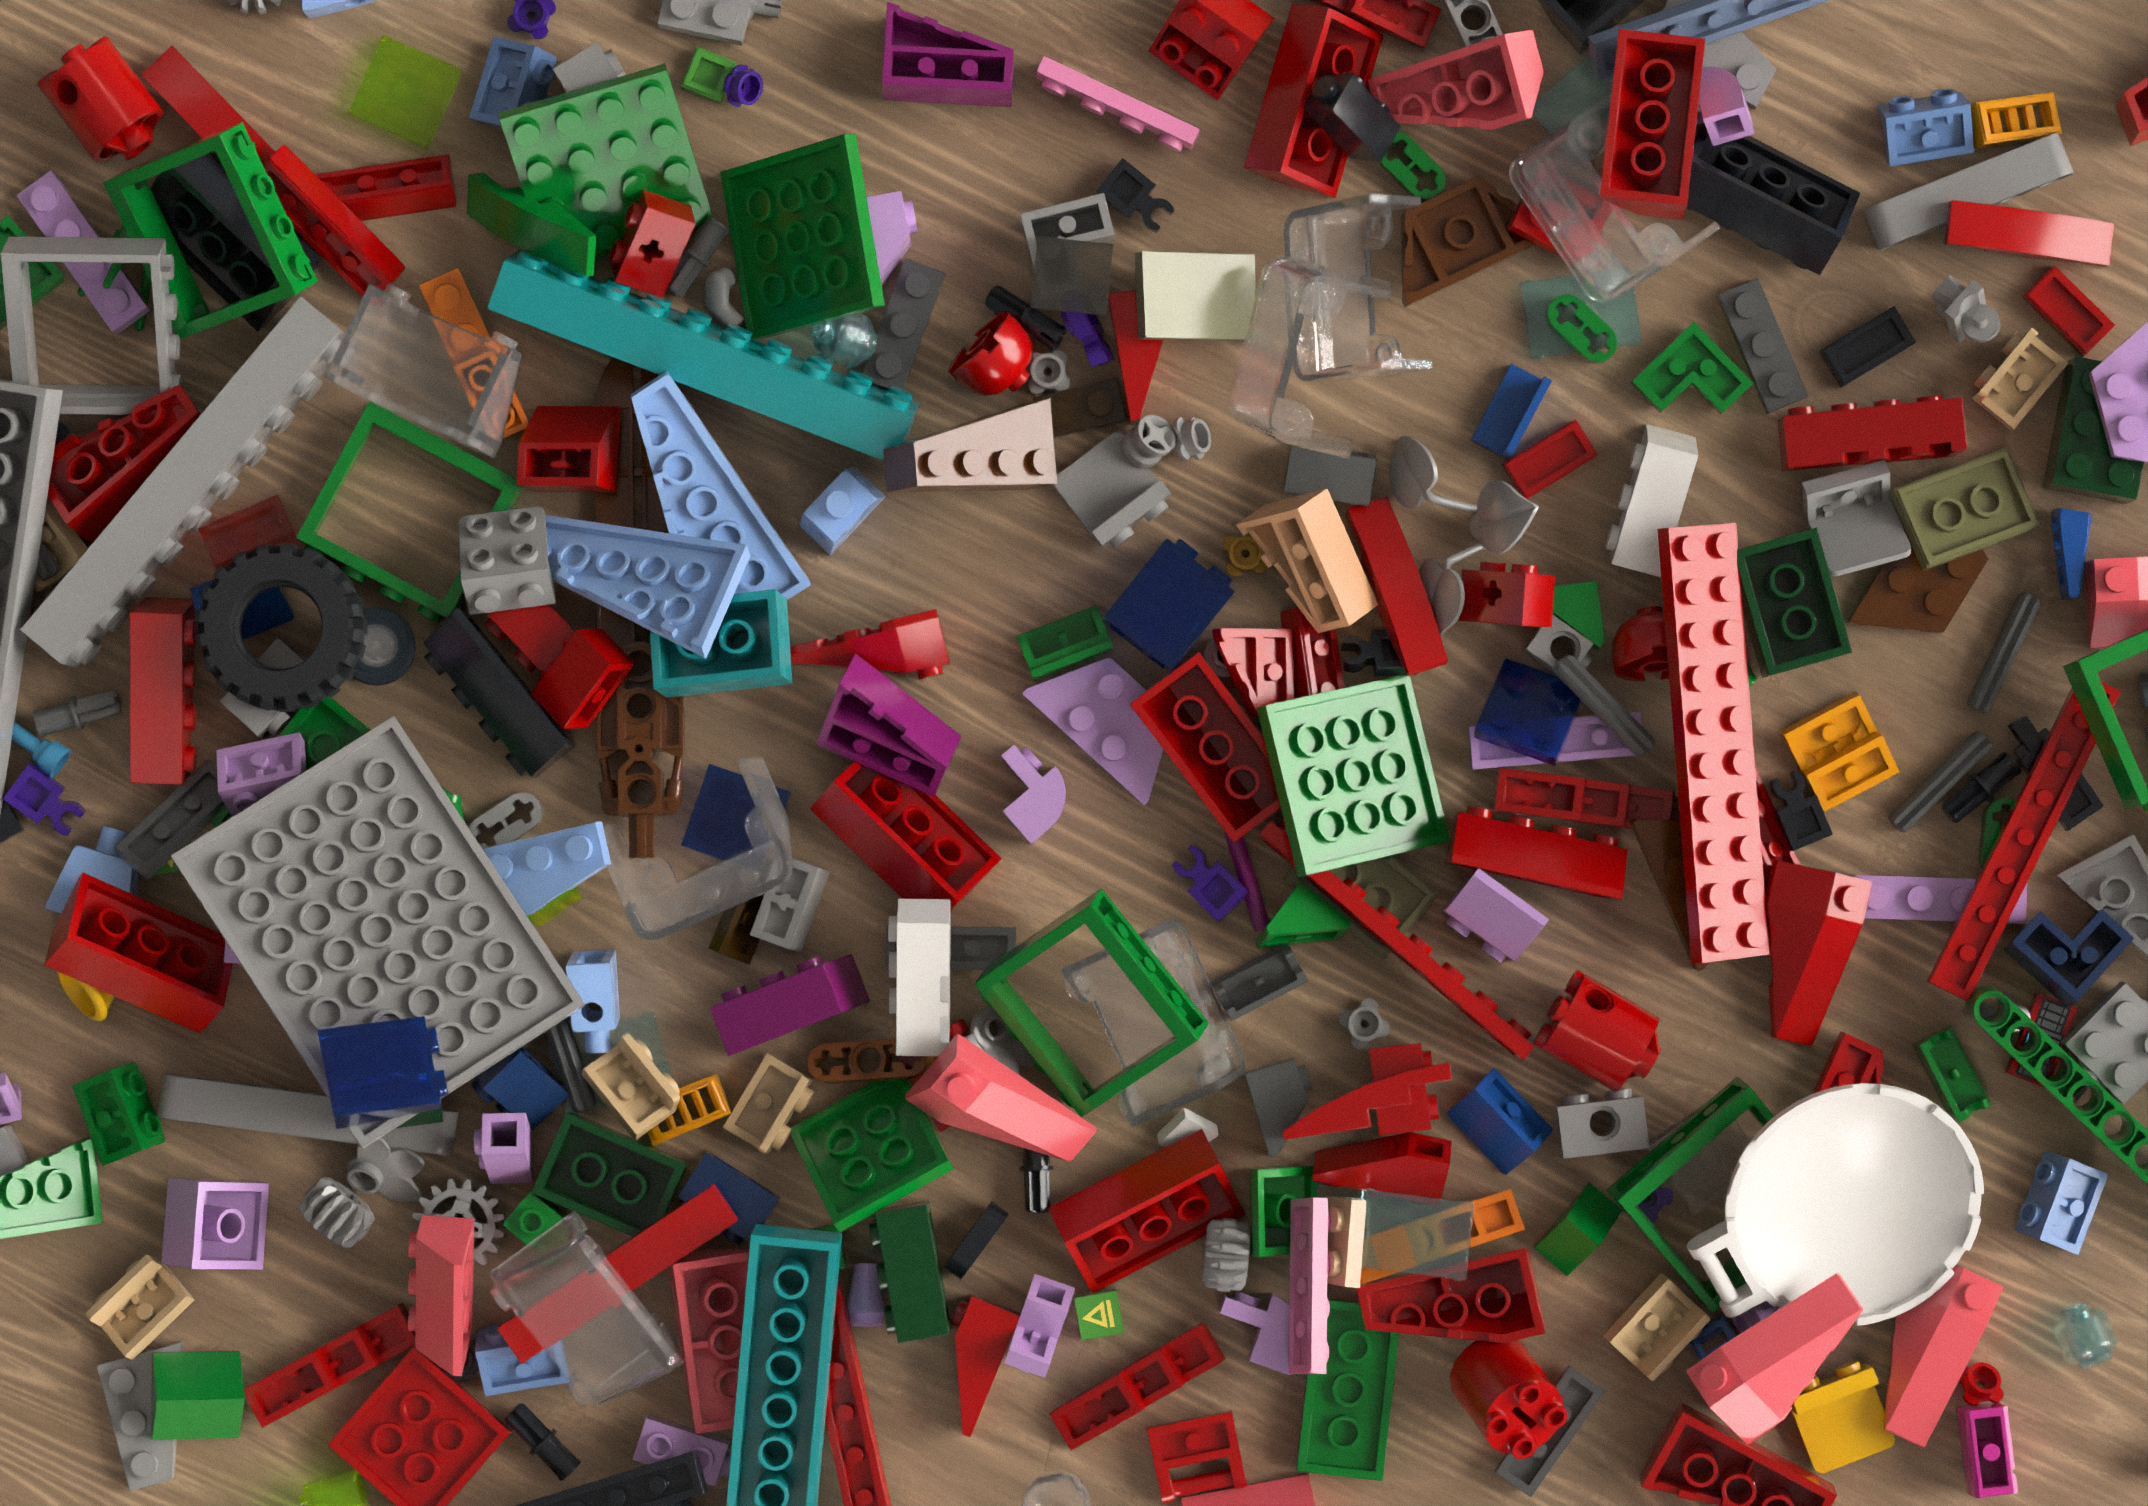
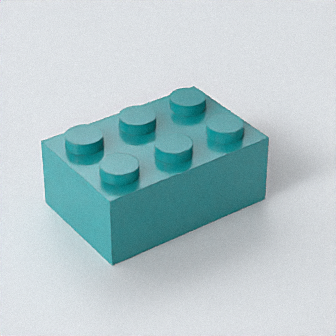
M776 589L734 594L706 659L650 631L653 689L666 698L793 684L787 599Z

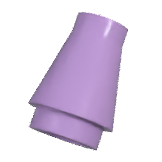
M853 1264V1275L846 1303L851 1326H883L886 1305L883 1291H880L876 1268L878 1264Z

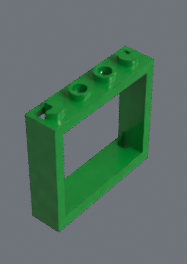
M243 122L129 168L103 182L129 238H165L166 254H173L174 277L173 280L168 281L169 294H176L177 318L171 321L175 333L179 334L180 339L294 296L318 282L309 263L311 261L303 251L294 232L293 223L284 211L275 192L274 183L267 175L256 152L254 142L252 143ZM216 151L279 285L209 311L146 179ZM142 263L151 282L150 263Z
M369 401L296 538L307 543L304 549L308 548L326 559L331 556L344 563L341 571L362 583L369 576L382 583L378 592L395 601L402 603L406 596L418 602L420 606L416 612L440 623L443 616L447 618L455 609L461 608L466 599L461 583L460 570L444 600L441 601L317 535L374 426L381 427L501 491L491 512L513 510L525 488L516 485V478Z
M2148 629L2063 666L2125 809L2142 806L2144 812L2148 811V787L2145 784L2097 672L2147 650Z
M1102 888L992 962L984 969L974 983L979 989L982 1000L988 1006L995 1009L1005 1022L1009 1034L1023 1044L1031 1054L1037 1069L1043 1074H1047L1059 1089L1062 1100L1068 1106L1073 1107L1080 1117L1088 1114L1197 1042L1209 1024ZM1084 924H1086L1174 1035L1096 1088L1091 1086L1006 979L1010 974Z
M1738 1077L1734 1078L1607 1189V1192L1698 1300L1712 1313L1720 1307L1719 1302L1721 1298L1711 1280L1707 1279L1702 1283L1638 1207V1204L1746 1110L1752 1114L1762 1128L1775 1117L1753 1089ZM1730 1259L1723 1268L1733 1286L1737 1289L1747 1282L1734 1259Z

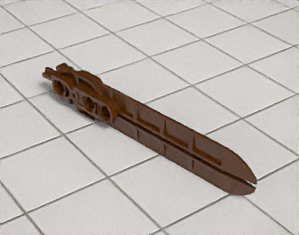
M613 357L599 381L595 396V406L621 407L616 493L595 492V522L635 528V477H642V529L669 533L642 435V468H635L634 464L635 410L631 399V393L634 392L633 365ZM641 368V387L659 375ZM596 603V629H603L630 659L638 654H646L651 658L650 630L643 627V642L636 641V623ZM651 663V668L644 675H633L629 671L596 716L597 757L599 758L602 782H599L602 810L609 816L629 817L630 859L655 858L654 817L676 815L680 811L684 781H680L682 762L685 756L684 696L666 698L653 689ZM637 697H647L652 703L649 715L640 719L632 717L629 712L631 702ZM618 752L627 753L630 758L618 770L617 792L616 780H611L608 758ZM655 752H666L674 756L672 777L667 779L665 790L664 773L652 762ZM640 782L650 784L653 790L650 801L642 805L634 804L630 799L632 787Z

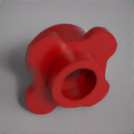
M1979 1362L1970 1368L1966 1367L1959 1379L1965 1392L1963 1400L1970 1406H1977L1980 1402L1984 1401L1999 1403L2004 1396V1392L2000 1388L2001 1376L1997 1369L1988 1363ZM1976 1382L1980 1383L1983 1387H1978Z

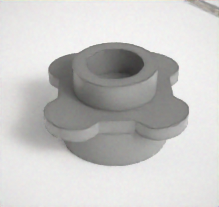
M1056 349L1052 353L1041 355L1037 352H1032V359L1027 366L1030 368L1031 375L1028 388L1032 393L1041 394L1044 390L1056 389L1059 392L1068 389L1070 379L1065 373V364L1068 357L1064 351ZM1050 368L1052 370V374L1050 376H1046L1044 374V369Z
M1182 417L1176 418L1173 423L1176 438L1174 446L1180 458L1186 460L1193 456L1196 460L1202 459L1204 453L1211 446V435L1207 424L1195 417L1189 418L1188 421H1185Z
M1366 998L1361 1002V1006L1352 1011L1344 1010L1340 1014L1339 1022L1341 1026L1347 1027L1352 1036L1351 1044L1357 1049L1366 1048L1369 1041L1376 1037H1385L1390 1031V1025L1387 1021L1382 1020L1377 1011L1378 1003L1374 999ZM1364 1019L1369 1022L1366 1028L1360 1025V1022Z

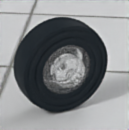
M378 607L364 609L363 615L368 625V633L364 634L363 645L366 648L363 659L359 658L354 667L357 671L353 678L367 685H386L401 678L410 668L416 650L415 637L407 621L396 612Z

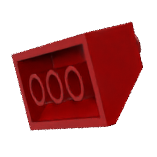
M1292 3L1244 168L1275 182L1336 198L1348 155L1303 107L1311 95L1315 83L1323 73L1343 74L1344 72L1355 74L1365 82V89L1368 90L1367 80L1371 79L1384 35L1329 7Z
M1619 29L1600 199L1637 215L1683 220L1688 202L1705 38Z
M1199 652L1130 703V706L1233 843L1281 808L1263 736Z
M857 762L852 763L836 778L810 808L821 821L901 898L950 899V912L1002 859L939 797L928 795Z
M1467 806L1466 813H1455L1445 859L1446 864L1469 869L1479 868L1487 873L1610 900L1622 899L1628 849L1618 847V838L1594 834L1592 841L1576 838V829L1552 824L1550 832L1533 828L1535 820L1509 815L1507 823L1491 819L1493 811L1473 806Z
M82 872L52 931L44 966L201 1033L224 1008L233 963L224 962L225 940L221 933Z
M1202 1129L1048 1208L1066 1247L1092 1294L1206 1236L1207 1225L1211 1220H1223V1218L1237 1220L1246 1215Z

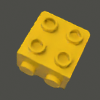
M1857 1360L1843 1364L1834 1369L1835 1375L1822 1380L1815 1376L1809 1386L1802 1390L1791 1406L1793 1418L1812 1467L1818 1473H1826L1891 1448L1895 1443L1894 1434L1884 1430L1885 1411L1875 1388V1385L1879 1384L1873 1367L1866 1363L1860 1365Z

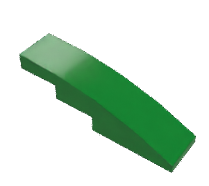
M484 172L468 175L467 215L490 232L521 250L586 277L594 275L596 235L557 202L552 201L539 204L532 197L525 196L522 188L503 189Z

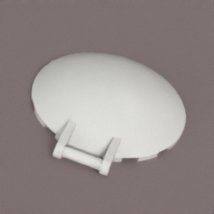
M1869 1083L1828 1088L1798 1100L1768 1121L1754 1136L1742 1153L1731 1176L1725 1203V1221L1692 1238L1687 1244V1249L1692 1258L1699 1260L1721 1298L1719 1305L1726 1317H1736L1764 1301H1767L1773 1307L1778 1306L1782 1308L1829 1277L1839 1273L1863 1308V1311L1855 1321L1857 1326L1880 1322L1900 1315L1932 1296L1953 1276L1954 1271L1952 1269L1958 1263L1965 1250L1970 1251L1981 1223L1979 1212L1981 1194H1984L1979 1160L1972 1144L1955 1120L1941 1107L1919 1094L1895 1086ZM1726 1247L1747 1282L1737 1289L1733 1286L1715 1254Z

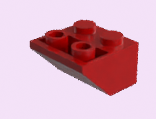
M1179 0L1148 52L1218 101L1254 52L1275 18L1250 0Z
M537 406L519 441L516 485L535 492L616 493L621 407Z

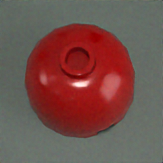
M1003 311L990 319L976 332L974 336L978 338L967 351L963 347L949 367L948 372L963 387L974 394L993 396L1000 394L1007 388L1011 392H1015L1030 376V373L1026 370L1032 359L1033 346L1030 337L1010 313Z
M1647 606L1638 609L1637 615L1627 619L1616 631L1612 641V661L1617 677L1624 680L1642 682L1646 681L1643 673L1662 672L1660 680L1669 679L1665 620L1662 607Z

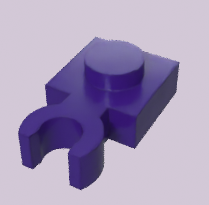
M1075 293L1060 300L1064 309L1061 312L1062 321L1071 335H1076L1078 340H1082L1091 366L1095 367L1098 365L1100 367L1114 360L1113 353L1102 335L1104 330L1088 294Z
M29 762L3 797V800L37 824L46 814L52 819L54 829L65 836L69 835L72 828L63 822L62 814L69 811L81 818L85 813V809L78 802L63 801L58 798L65 787L53 778L48 777L31 762Z
M1191 845L1188 850L1196 858L1194 867L1185 869L1182 864L1175 861L1172 864L1173 869L1180 876L1193 879L1196 882L1188 892L1217 922H1221L1250 891L1220 861H1217L1209 868L1205 853L1198 847Z

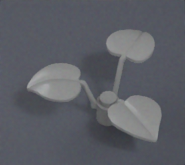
M1405 435L1401 436L1396 444L1390 466V485L1396 500L1408 509L1418 508L1425 498L1430 503L1475 513L1470 521V531L1472 536L1479 540V543L1447 557L1443 564L1435 558L1427 559L1418 571L1440 636H1444L1445 632L1458 620L1465 601L1463 582L1459 574L1451 569L1453 564L1482 550H1487L1492 554H1503L1509 551L1522 537L1539 506L1524 498L1510 484L1501 480L1490 481L1484 486L1479 495L1477 505L1434 495L1430 491L1438 479L1434 458L1426 446L1419 440Z

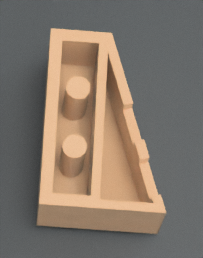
M1327 488L1264 504L1236 524L1243 536L1249 532L1265 553L1260 558L1269 568L1274 565L1288 583L1289 587L1285 591L1317 633L1350 626L1378 605Z

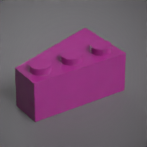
M887 2L882 75L883 100L1012 107L1014 49L964 30L963 32L956 31L938 24V20L927 16L924 18L901 10L898 5Z
M855 653L839 683L816 744L934 797L949 768L962 736Z
M849 954L823 963L821 956L797 964L799 973L785 978L782 970L759 979L761 988L749 993L744 985L721 994L723 1003L710 1007L727 1055L731 1056L870 1002L853 955Z

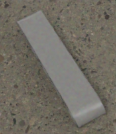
M2055 133L1865 209L1863 212L1878 249L1882 251L1946 226L1948 206L1951 200L1998 205L2070 176L2074 171L2059 134Z

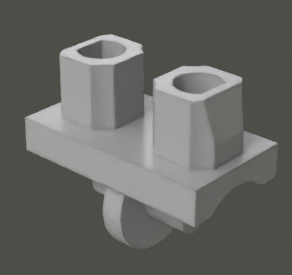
M1949 275L1934 291L1933 298L1938 302L1936 312L1946 319L1949 336L1959 344L1965 338V335L1974 342L1983 343L1993 339L1999 332V315L1994 308L1986 305L1984 289L1976 281L1972 280L1965 287Z

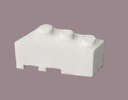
M1646 424L1641 444L1636 443L1629 468L1634 470L1630 485L1624 484L1620 494L1617 509L1623 511L1619 526L1611 525L1605 549L1612 551L1611 563L1613 565L1661 577L1657 529L1673 528L1678 525L1698 459L1696 437Z
M898 899L897 916H889L888 925L889 942H897V952H889V978H896V988H890L889 1014H896V1056H939L949 1044L950 899Z

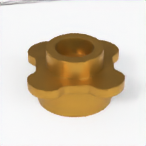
M1231 534L1224 539L1223 548L1227 551L1229 560L1226 570L1231 576L1238 577L1242 572L1247 571L1263 573L1267 569L1266 564L1260 558L1263 555V551L1250 534L1241 537ZM1243 550L1249 551L1250 555L1248 558L1242 557L1241 552Z

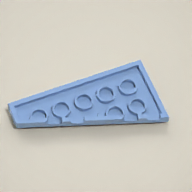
M665 371L631 393L633 407L669 533L747 545L751 556L734 594L776 589L788 600L810 586L809 578L668 371Z
M546 515L548 563L554 582L705 659L707 658L751 556L747 545Z
M602 821L483 849L527 916L536 913L556 897L566 891H570L611 864Z

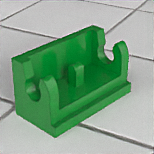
M1096 605L1016 636L1033 680L1113 650L1111 639Z
M1948 1025L1912 1044L1946 1113L1955 1122L1959 1123L1969 1118V1114L1979 1109H1986L1991 1105L1952 1025Z

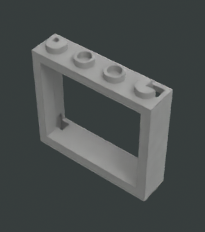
M8 237L1 251V263L13 382L63 390L60 414L128 415L132 412L135 405L177 385L183 388L182 374H175V360H179L180 337L179 334H172L171 321L177 318L176 294H169L168 281L173 280L174 257L173 254H166L165 238ZM28 262L150 263L159 386L39 384Z

